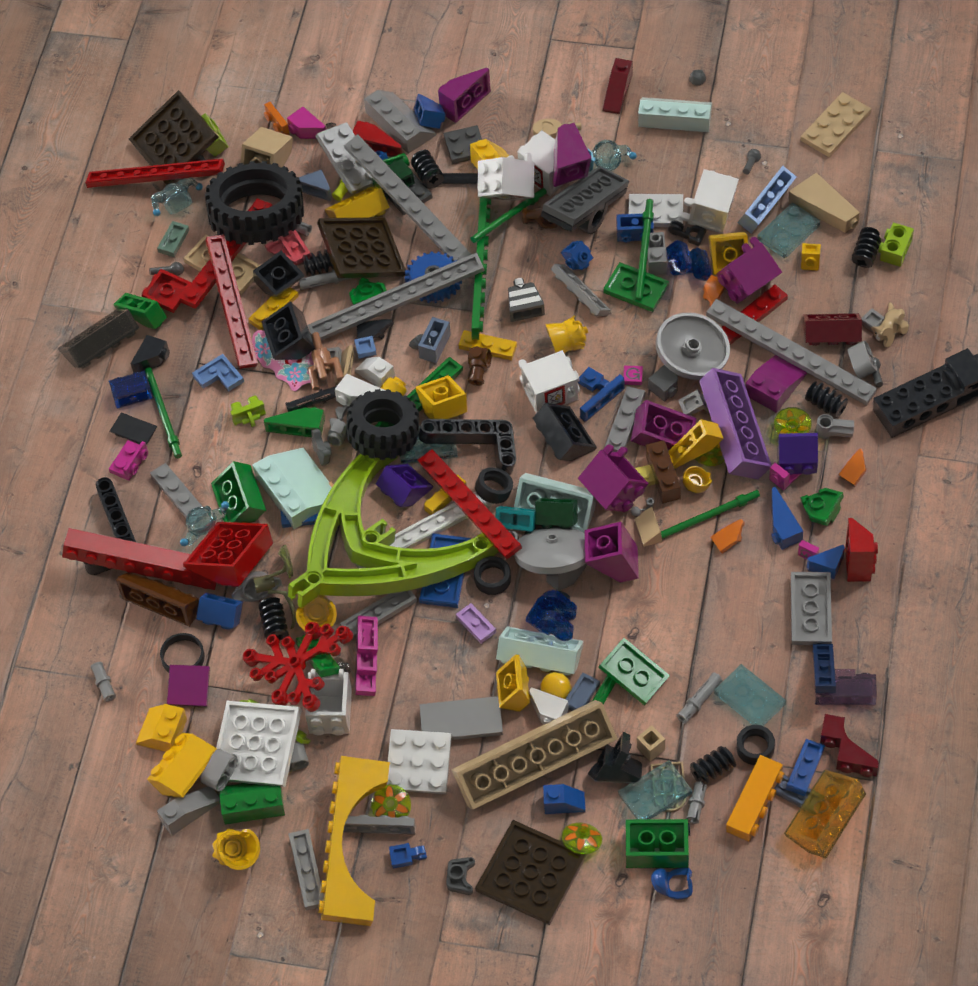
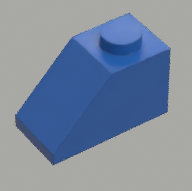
M421 94L417 95L413 110L419 125L440 129L441 123L445 121L446 116L442 106Z
M565 784L543 785L545 814L586 812L584 791Z

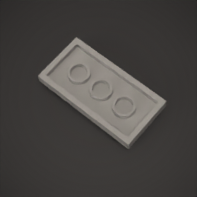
M346 122L317 133L316 139L349 193L354 194L372 187L373 181L366 170L344 148V144L355 137V134Z
M791 572L792 645L832 644L831 572Z

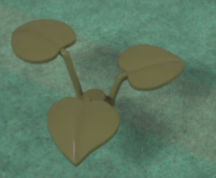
M285 544L278 552V555L284 561L283 569L270 575L253 578L256 593L267 591L268 594L284 595L291 610L292 624L290 629H293L296 624V610L292 599L288 597L287 591L272 590L275 587L273 577L286 571L288 579L293 576L291 557Z

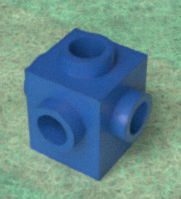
M573 241L560 252L566 260L567 266L572 270L587 268L589 262L593 259L589 247L583 241Z

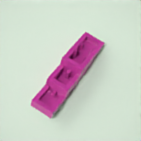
M358 616L355 695L375 696L378 617Z

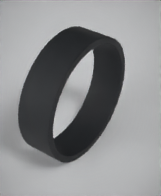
M178 633L172 635L163 643L160 657L163 667L168 673L170 666L165 663L164 655L166 650L178 641L186 640L196 643L201 649V655L192 666L203 665L205 653L201 641L196 636L189 633Z

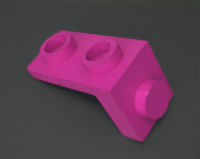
M774 463L770 467L769 480L784 491L801 474L790 475L777 463Z

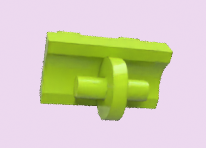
M255 395L247 399L249 405L242 407L240 402L232 403L230 412L234 425L250 423L251 427L256 426L254 421L261 419L260 416L266 415L263 401L259 400Z

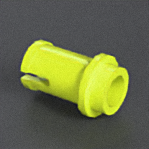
M340 180L339 186L331 194L337 201H341L348 191L342 180Z

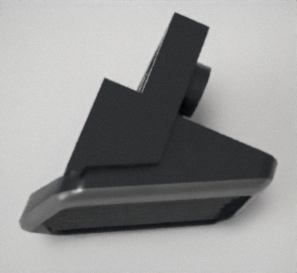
M623 732L614 747L608 744L604 747L597 759V763L588 773L594 781L612 783H637L642 777V763L632 758L629 753L632 746L630 735Z

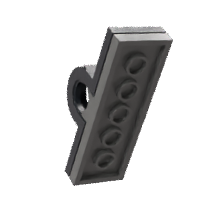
M598 166L588 173V177L579 179L544 203L541 217L557 224L566 231L572 232L578 228L591 235L602 224L608 205L627 192L629 180Z

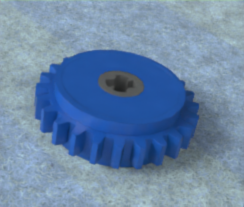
M431 251L430 254L423 253V256H417L416 261L411 260L412 265H407L408 270H405V283L456 261H453V256L448 258L447 253L442 255L439 251L437 253ZM462 281L420 298V301L427 300V303H430V301L437 303L439 300L444 302L445 298L451 299V294L456 295V290H460Z

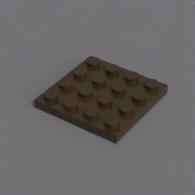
M178 90L129 140L149 165L153 166L194 162L219 136L182 92ZM164 180L163 182L169 186L174 180Z
M385 217L319 218L317 225L337 278L405 276L406 269Z
M512 820L476 885L475 891L550 925L585 861L587 853Z

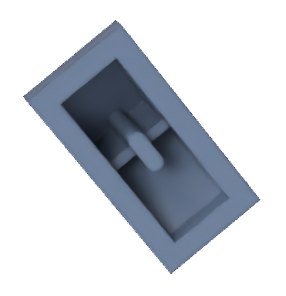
M322 170L299 177L303 193L331 201V190Z

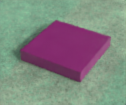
M170 665L167 704L207 707L210 667Z

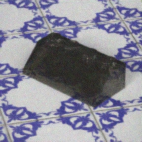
M116 309L58 349L75 368L84 369L91 364L90 361L94 358L98 359L106 354L105 351L109 348L113 349L121 344L120 341L124 338L128 339L134 336L139 326L128 309Z

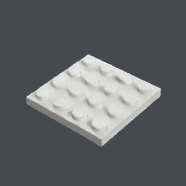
M238 701L226 702L216 748L226 751L238 759L237 766L229 782L286 786L302 712L300 707Z

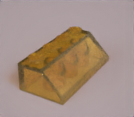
M824 770L785 831V836L808 853L827 858L866 795L859 779Z

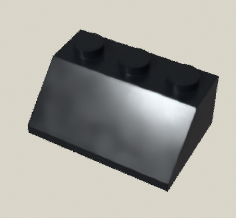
M291 301L261 321L273 359L298 360L315 350L304 314Z
M545 403L532 418L536 423L537 429L543 434L546 443L551 446L555 457L559 460L574 461L597 449V446L570 406Z

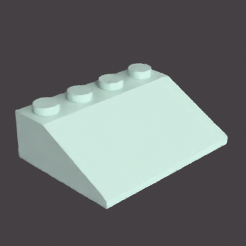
M304 448L268 455L252 465L256 479L278 509L289 520L293 529L300 527L303 521L319 513L324 500L332 488L329 485L330 482Z

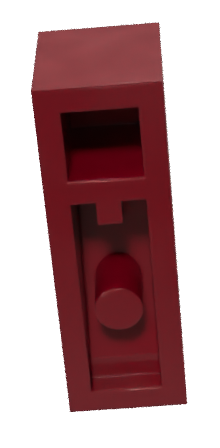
M615 58L603 104V111L620 114L633 76V61Z

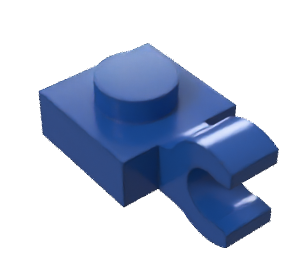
M590 367L579 377L580 381H578V384L592 392L595 389L601 390L610 383L604 379V375Z
M406 843L389 847L393 869L413 865L412 859L423 860L427 858L424 845L410 848V844Z

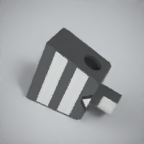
M523 278L515 279L513 281L514 286L508 288L510 321L514 322L545 315L544 302L534 283L525 284Z

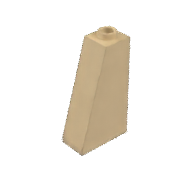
M817 173L789 191L788 202L791 205L844 233L854 229L859 224L860 212Z

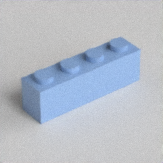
M782 166L737 223L752 234L797 176Z

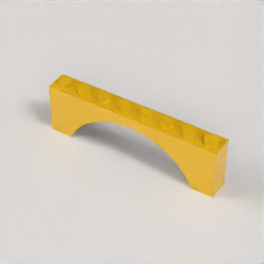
M341 756L339 762H335L334 774H337V782L333 781L332 794H335V801H331L330 813L333 814V819L328 822L327 833H331L330 841H326L325 853L329 854L328 861L324 860L323 865L326 881L322 880L320 893H324L323 901L320 900L318 913H322L321 920L371 926L373 922L375 900L365 894L352 879L344 861L342 835L345 822L356 805L368 795L386 787L390 762Z

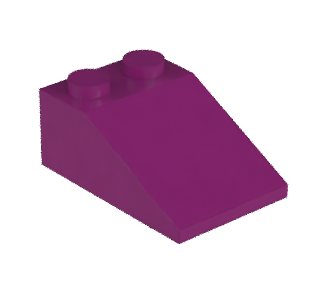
M486 67L451 79L439 88V104L446 114L445 117L457 123L491 92L489 69Z
M775 355L755 370L745 383V387L750 399L777 413L805 378L807 372Z
M645 400L636 408L631 442L646 447L647 444L664 440L667 449L670 450L696 424L697 418Z

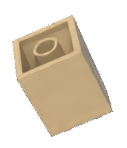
M260 127L242 144L241 163L245 165L250 164V161H255V163L267 161V164L277 163L279 167H283L292 152L293 137Z

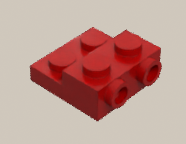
M160 269L152 277L149 286L145 287L142 291V297L155 300L161 308L174 313L181 304L180 296L191 282Z

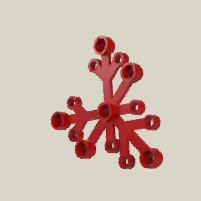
M309 622L305 626L306 635L297 652L294 647L295 641L290 636L282 639L281 645L287 650L289 658L283 656L279 645V638L275 634H271L267 637L266 643L272 648L274 656L259 654L254 649H247L243 653V660L250 667L257 665L259 662L269 663L261 669L253 668L250 671L249 676L254 681H259L264 676L270 684H273L286 674L280 688L273 691L271 695L272 702L275 705L285 706L288 702L291 705H297L303 693V707L308 712H314L320 707L321 702L311 693L310 688L319 691L324 687L325 683L320 677L306 679L303 671L306 667V661L319 653L331 654L333 657L339 655L341 648L337 642L340 641L342 644H347L353 639L354 634L349 627L340 626L336 629V634L330 637L334 629L329 624H324L320 627L316 622ZM321 636L317 646L306 652L311 641ZM279 666H283L279 670L274 671V669L278 668ZM296 674L299 683L295 691L287 694L289 685Z

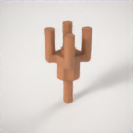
M314 332L312 333L315 350L311 353L314 365L308 367V374L312 389L316 391L320 389L316 373L319 374L320 380L327 379L329 388L336 386L332 373L333 368L337 381H341L344 376L339 358H331L327 348L322 347L319 333Z

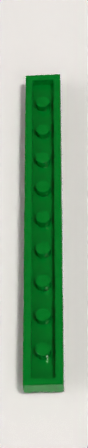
M480 197L478 232L490 224V222H487V219H490L491 208H488V205H491V199ZM484 236L477 241L476 253L485 271L476 274L474 280L472 340H479L480 332H483L484 322L481 321V318H484V307H481V305L485 303V292H482V289H486V278H483V275H487V264H484V261H488V250H485V247H489V236Z

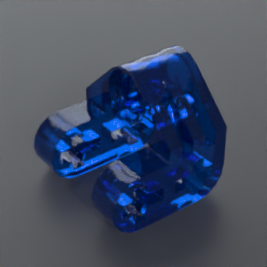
M675 240L666 247L667 262L672 275L693 273L694 277L701 281H706L710 278L712 271L708 254L705 250L696 247L689 252L687 244L679 240Z
M549 590L536 600L526 616V622L543 634H552L561 641H569L573 638L574 626L569 621L576 618L577 605L557 590Z

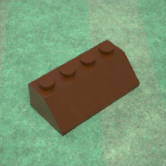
M127 572L116 579L121 597L125 601L189 627L197 616L199 599L193 594L183 593L176 587H168L159 580H151L145 575Z

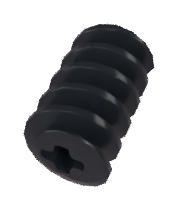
M424 149L413 155L411 165L423 185L429 189L438 187L443 182L444 177L431 153Z
M872 227L861 229L852 254V261L856 265L863 268L873 266L879 244L881 243L880 233L877 229Z
M324 249L323 255L320 251H317L316 257L313 253H310L309 259L306 255H303L302 259L307 276L308 272L314 276L315 270L321 274L322 268L328 273L330 266L334 270L327 249Z
M817 381L813 382L806 392V401H811L812 405H817L819 409H823L825 413H829L832 417H839L845 410L848 399L845 398L841 401V394L835 397V390L829 393V386L823 389V382L818 386Z
M277 597L266 598L258 605L266 639L271 634H275L279 640L289 636L288 627L285 624L284 607L280 603V598Z
M719 746L717 751L713 750L710 752V755L706 754L703 759L699 758L696 763H691L690 771L697 782L704 780L706 783H709L708 776L716 779L715 772L723 775L722 768L729 771L728 764L736 767V762L732 753L726 747Z

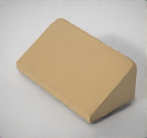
M349 345L341 354L343 376L346 374L351 375L354 360L352 345ZM335 377V384L338 385L341 381H337Z
M650 507L635 518L644 547L663 542L653 508Z

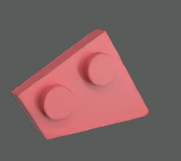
M290 230L288 236H280L277 241H271L264 245L266 250L274 255L282 251L296 266L303 262V255H306L308 259L310 257V251L296 230Z

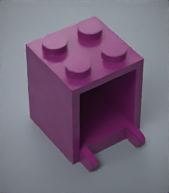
M756 237L750 239V243L753 246L752 249L749 244H743L742 250L744 254L716 274L719 283L727 289L730 299L735 301L736 304L783 273L763 243H760Z
M608 444L603 450L598 452L578 477V480L606 510L626 512L632 508L633 502L645 492V488L649 483L624 457L628 452L626 447H620L617 452H613V445Z

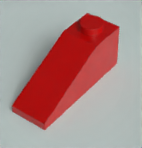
M357 120L353 133L355 136L358 134L374 152L379 150L387 153V156L390 157L402 154V146L380 128L369 122Z

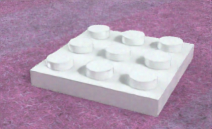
M391 729L388 754L390 765L388 782L385 789L387 786H391L393 791L447 794L452 734Z

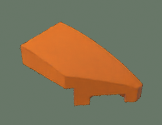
M711 275L704 285L703 298L709 301L710 306L716 299H720V295L726 289L719 283L718 277Z
M861 448L851 457L838 474L854 486L857 485L867 470L864 452Z
M742 519L737 520L710 537L722 554L736 543L741 542V533L745 522Z

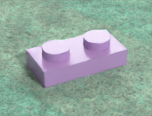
M472 603L456 614V618L480 644L496 633L494 626Z

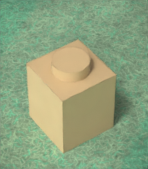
M651 725L637 737V749L651 762L665 750V738Z

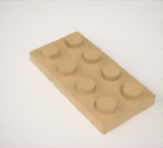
M842 92L801 135L800 141L830 158L869 116L871 108Z
M205 235L183 258L184 263L198 271H201L210 259L205 241L206 237H209L208 235ZM238 253L232 262V267L239 293L242 295L254 282L253 270L260 265Z

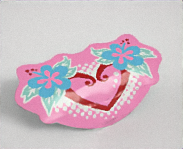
M258 330L253 334L252 343L256 358L264 368L272 369L277 379L287 382L293 391H297L302 385L311 382L308 374V367L314 365L311 353L298 360L273 359L265 331Z

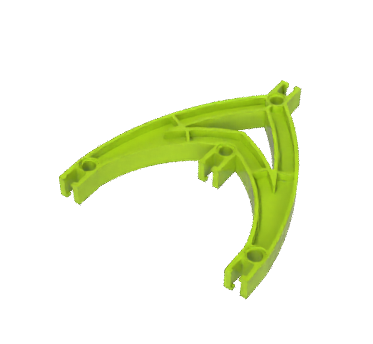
M359 454L340 475L323 502L311 535L307 572L289 584L288 597L293 600L297 594V605L302 608L319 595L371 596L413 590L465 573L475 568L477 562L481 559L494 556L499 551L483 533L468 541L451 546L409 549L390 546L395 542L396 530L391 527L385 533L387 522L384 519L364 530L361 520V503L366 489L374 476L395 459H371L368 455L363 456ZM338 525L341 527L343 544L350 561L365 568H327L330 548Z

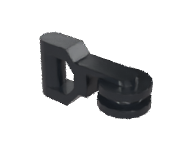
M671 221L668 227L670 233L687 239L691 244L700 246L706 233L705 228L698 225L687 226L686 231L683 232L684 225L681 222ZM696 232V238L691 236L690 233Z

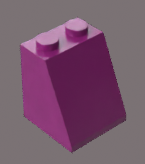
M575 122L563 124L557 129L554 144V187L588 177L591 156Z
M622 522L585 530V563L620 583L639 579L638 546Z

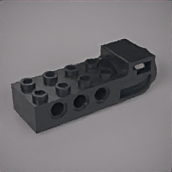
M968 348L946 358L944 365L874 397L873 411L891 438L978 397V354L973 355Z

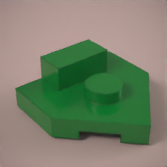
M361 278L357 287L349 292L352 305H355L387 290L384 283L370 282L369 279Z
M823 488L813 495L800 497L809 520L828 526L829 522H834L840 512V503L844 495L843 492Z

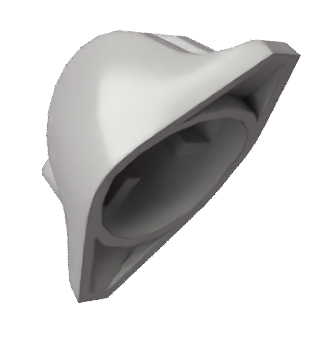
M262 571L249 573L242 584L236 587L232 593V598L239 601L254 602L268 597L270 594L267 591L256 593L253 578L268 574ZM273 577L275 587L272 590H276L282 585L280 578Z

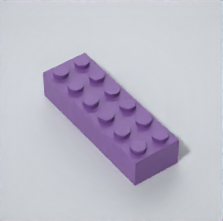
M712 368L699 382L712 422L719 425L724 438L719 444L727 470L732 475L759 479L772 465L742 375Z

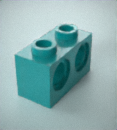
M507 506L496 508L495 517L506 529L534 531L536 529L534 509Z

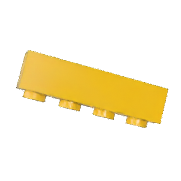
M457 474V476H458V477L464 482V484L466 485V481H465L462 477H460V476ZM440 489L430 499L425 501L424 510L429 515H432L443 509L452 499Z

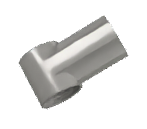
M822 414L818 417L815 433H818L819 438L827 439L830 436L853 438V420L833 419L828 414Z

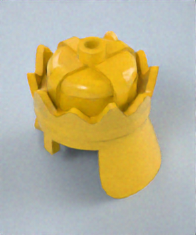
M575 315L562 323L545 324L555 353L563 350L565 354L569 350L584 349L587 340L586 334L589 332L587 327H583L580 321H575Z
M319 595L304 607H298L296 610L297 623L304 631L306 624L309 622H316L320 627L324 624H329L332 627L337 617L335 605L325 595Z
M233 829L217 833V839L212 844L214 848L212 856L221 865L235 870H243L252 866L260 853L258 837L249 829H244L241 832Z

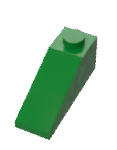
M125 293L113 304L115 308L148 328L156 329L160 327L167 318L157 301Z
M305 407L264 419L266 432L311 438V431L319 429L322 436L325 423L324 410L316 407Z

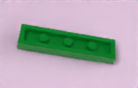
M304 634L302 637L296 638V645L298 646V648L300 647L306 634ZM318 638L311 641L306 652L317 646ZM319 653L308 660L321 678L339 674V665L330 654Z

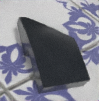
M381 319L357 325V339L373 336V339L378 336L380 339H383L385 336L384 332L389 326L392 327L394 322L392 319Z

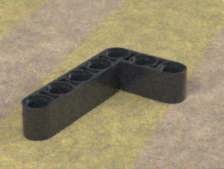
M426 419L421 423L418 438L425 444H494L496 468L502 469L509 475L512 474L516 463L513 427L509 421Z
M107 477L98 479L96 489L114 537L136 542L113 482ZM83 562L87 573L90 575H97L113 569Z

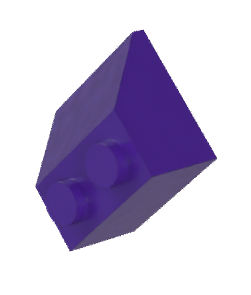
M818 433L779 434L777 464L790 475L817 473Z
M409 464L385 466L376 482L381 492L392 498L393 502L399 507L413 506L434 487Z

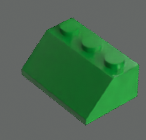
M233 461L211 482L224 522L252 523L266 511L251 465ZM223 501L229 503L228 509L221 508Z
M241 783L228 785L220 791L221 813L225 825L285 816L281 786Z
M688 819L626 820V868H689Z

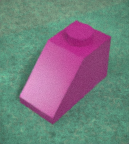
M301 107L287 117L289 132L293 135L295 134L300 139H316L317 133L326 130V126L304 107Z

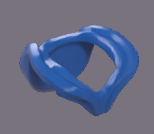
M677 868L670 872H667L665 869H657L652 873V885L662 895L680 900L690 897L693 892L692 880L690 879L692 871L690 868ZM687 875L688 889L672 891L669 887V881L673 876Z

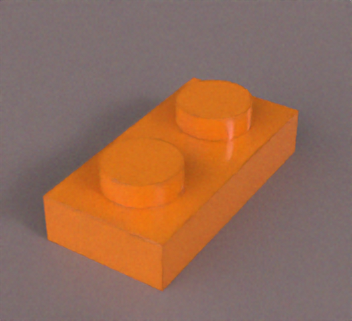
M271 102L264 104L266 111L264 116L268 122H272L274 130L290 135L288 123Z

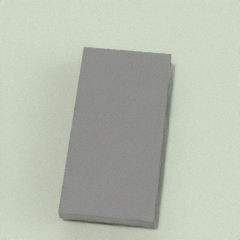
M498 696L419 704L422 731L451 733V740L503 735Z

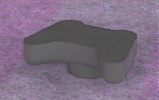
M319 429L312 430L313 449L319 458L321 466L327 465L332 455L330 444L328 441L323 442Z
M473 857L452 859L448 862L446 884L449 891L466 895L473 893V887L466 881L467 871L475 866V859Z

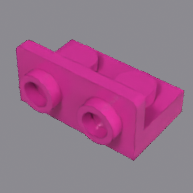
M127 440L109 467V472L129 481L137 473L141 462L148 456L146 443L141 441L140 444Z

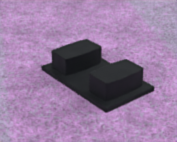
M121 412L109 432L132 440L137 444L143 441L147 445L157 426Z

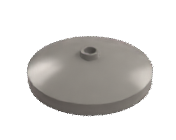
M679 313L673 315L663 322L656 336L655 345L660 360L669 370L684 378L700 380L712 368L722 370L730 355V343L724 330L715 321L701 314Z
M556 526L536 529L518 539L522 549L514 554L517 564L530 572L539 574L570 572L586 564L585 533L573 528L562 529Z

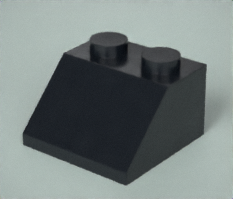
M279 251L253 270L254 282L265 294L274 297L279 296L304 277L300 269L282 251Z

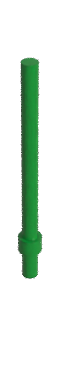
M541 188L535 192L534 198L525 199L471 236V241L476 243L521 212L523 208L537 203L539 198L547 194V190Z
M653 199L646 200V207L642 218L644 225L635 300L637 301L643 299L650 228L654 218V213L652 212Z
M146 368L145 374L168 436V445L172 448L175 458L179 459L182 457V453L179 447L178 436L173 431L151 368Z
M755 490L746 495L741 494L730 502L661 531L662 539L737 506H745L747 502L760 497V493L758 490Z

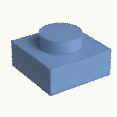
M373 336L354 340L358 358L377 355Z

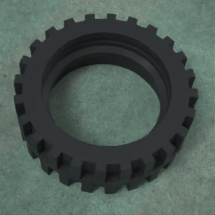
M250 161V164L243 165V163H239L234 168L230 166L226 168L224 173L219 172L217 178H212L210 185L206 187L205 200L209 225H211L213 232L217 231V235H224L226 241L229 242L234 240L236 244L241 245L243 242L248 243V245H254V243L259 242L267 244L266 241L270 240L274 242L280 236H288L290 230H296L297 224L300 225L302 217H304L300 179L296 177V173L293 171L289 172L285 166L279 167L277 163L271 165L267 164V161H262L261 163ZM251 195H270L281 199L277 204L257 211H241L229 207L234 201Z

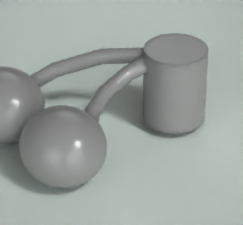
M648 498L646 500L647 508L639 509L636 506L632 507L631 514L639 516L641 511L653 507L654 499Z

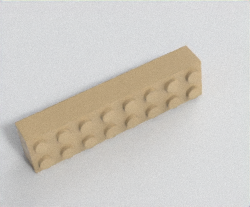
M594 700L451 770L467 806L475 809L617 740V736L602 702Z

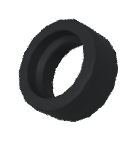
M495 467L483 469L475 483V490L479 497L493 504L505 502L513 489L511 476L502 469ZM484 481L497 482L504 490H494L488 487Z
M497 556L481 559L474 568L476 587L487 595H496L504 592L511 583V570L508 563ZM489 568H498L503 571L504 577L497 583H487L481 579V573Z
M753 724L746 726L740 731L737 736L736 750L738 756L745 763L755 765L760 755L769 759L772 758L775 749V738L768 728ZM751 736H760L767 741L768 748L763 753L752 754L744 748L745 739Z

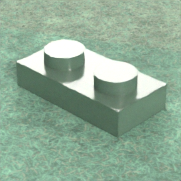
M172 221L157 247L158 253L175 257L189 232V226Z

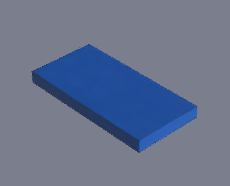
M432 534L430 548L451 546L468 541L471 538ZM465 573L422 587L419 603L458 608Z

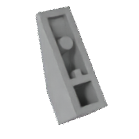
M207 786L186 794L183 798L179 797L157 810L161 823L172 836L218 805L220 797L213 788Z

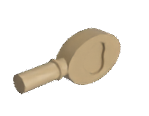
M555 119L539 120L533 125V135H537L542 130L552 138H556L557 129L563 124ZM581 122L575 123L577 129L581 130Z

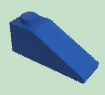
M773 487L771 496L773 533L771 536L774 543L779 544L783 550L803 540V529L777 488Z

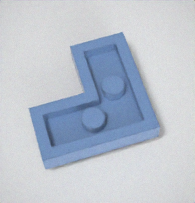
M224 354L192 372L194 379L203 389L218 379L228 391L244 382L243 377Z

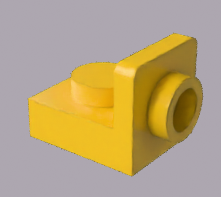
M802 243V270H819L821 244Z

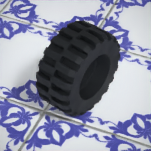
M375 389L374 392L367 391L364 395H359L352 401L347 410V439L352 444V447L356 451L359 450V453L363 456L368 455L371 459L380 458V460H385V458L395 459L396 456L399 455L401 457L406 454V451L409 452L418 440L419 411L414 402H410V399L406 395L402 396L400 392H391L389 389H386V391H381L380 389ZM384 421L392 423L394 426L377 427L371 424Z

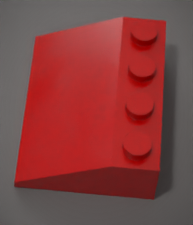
M217 522L185 560L183 567L218 584L232 587L240 586L273 544L268 524Z

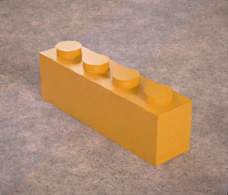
M759 756L726 824L727 833L748 842L752 836H756L759 830L758 822L760 818L764 819L768 810L766 805L768 801H773L776 790L774 788L777 783L781 784L784 778L783 764L765 756Z

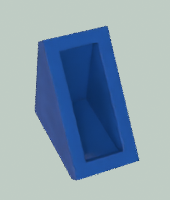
M844 545L807 558L808 571L831 572V579L835 580L844 558Z

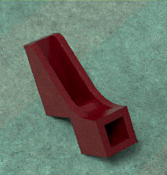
M825 714L820 744L828 748H839L836 770H840L843 773H858L865 777H877L878 760L847 737L844 729L845 717Z

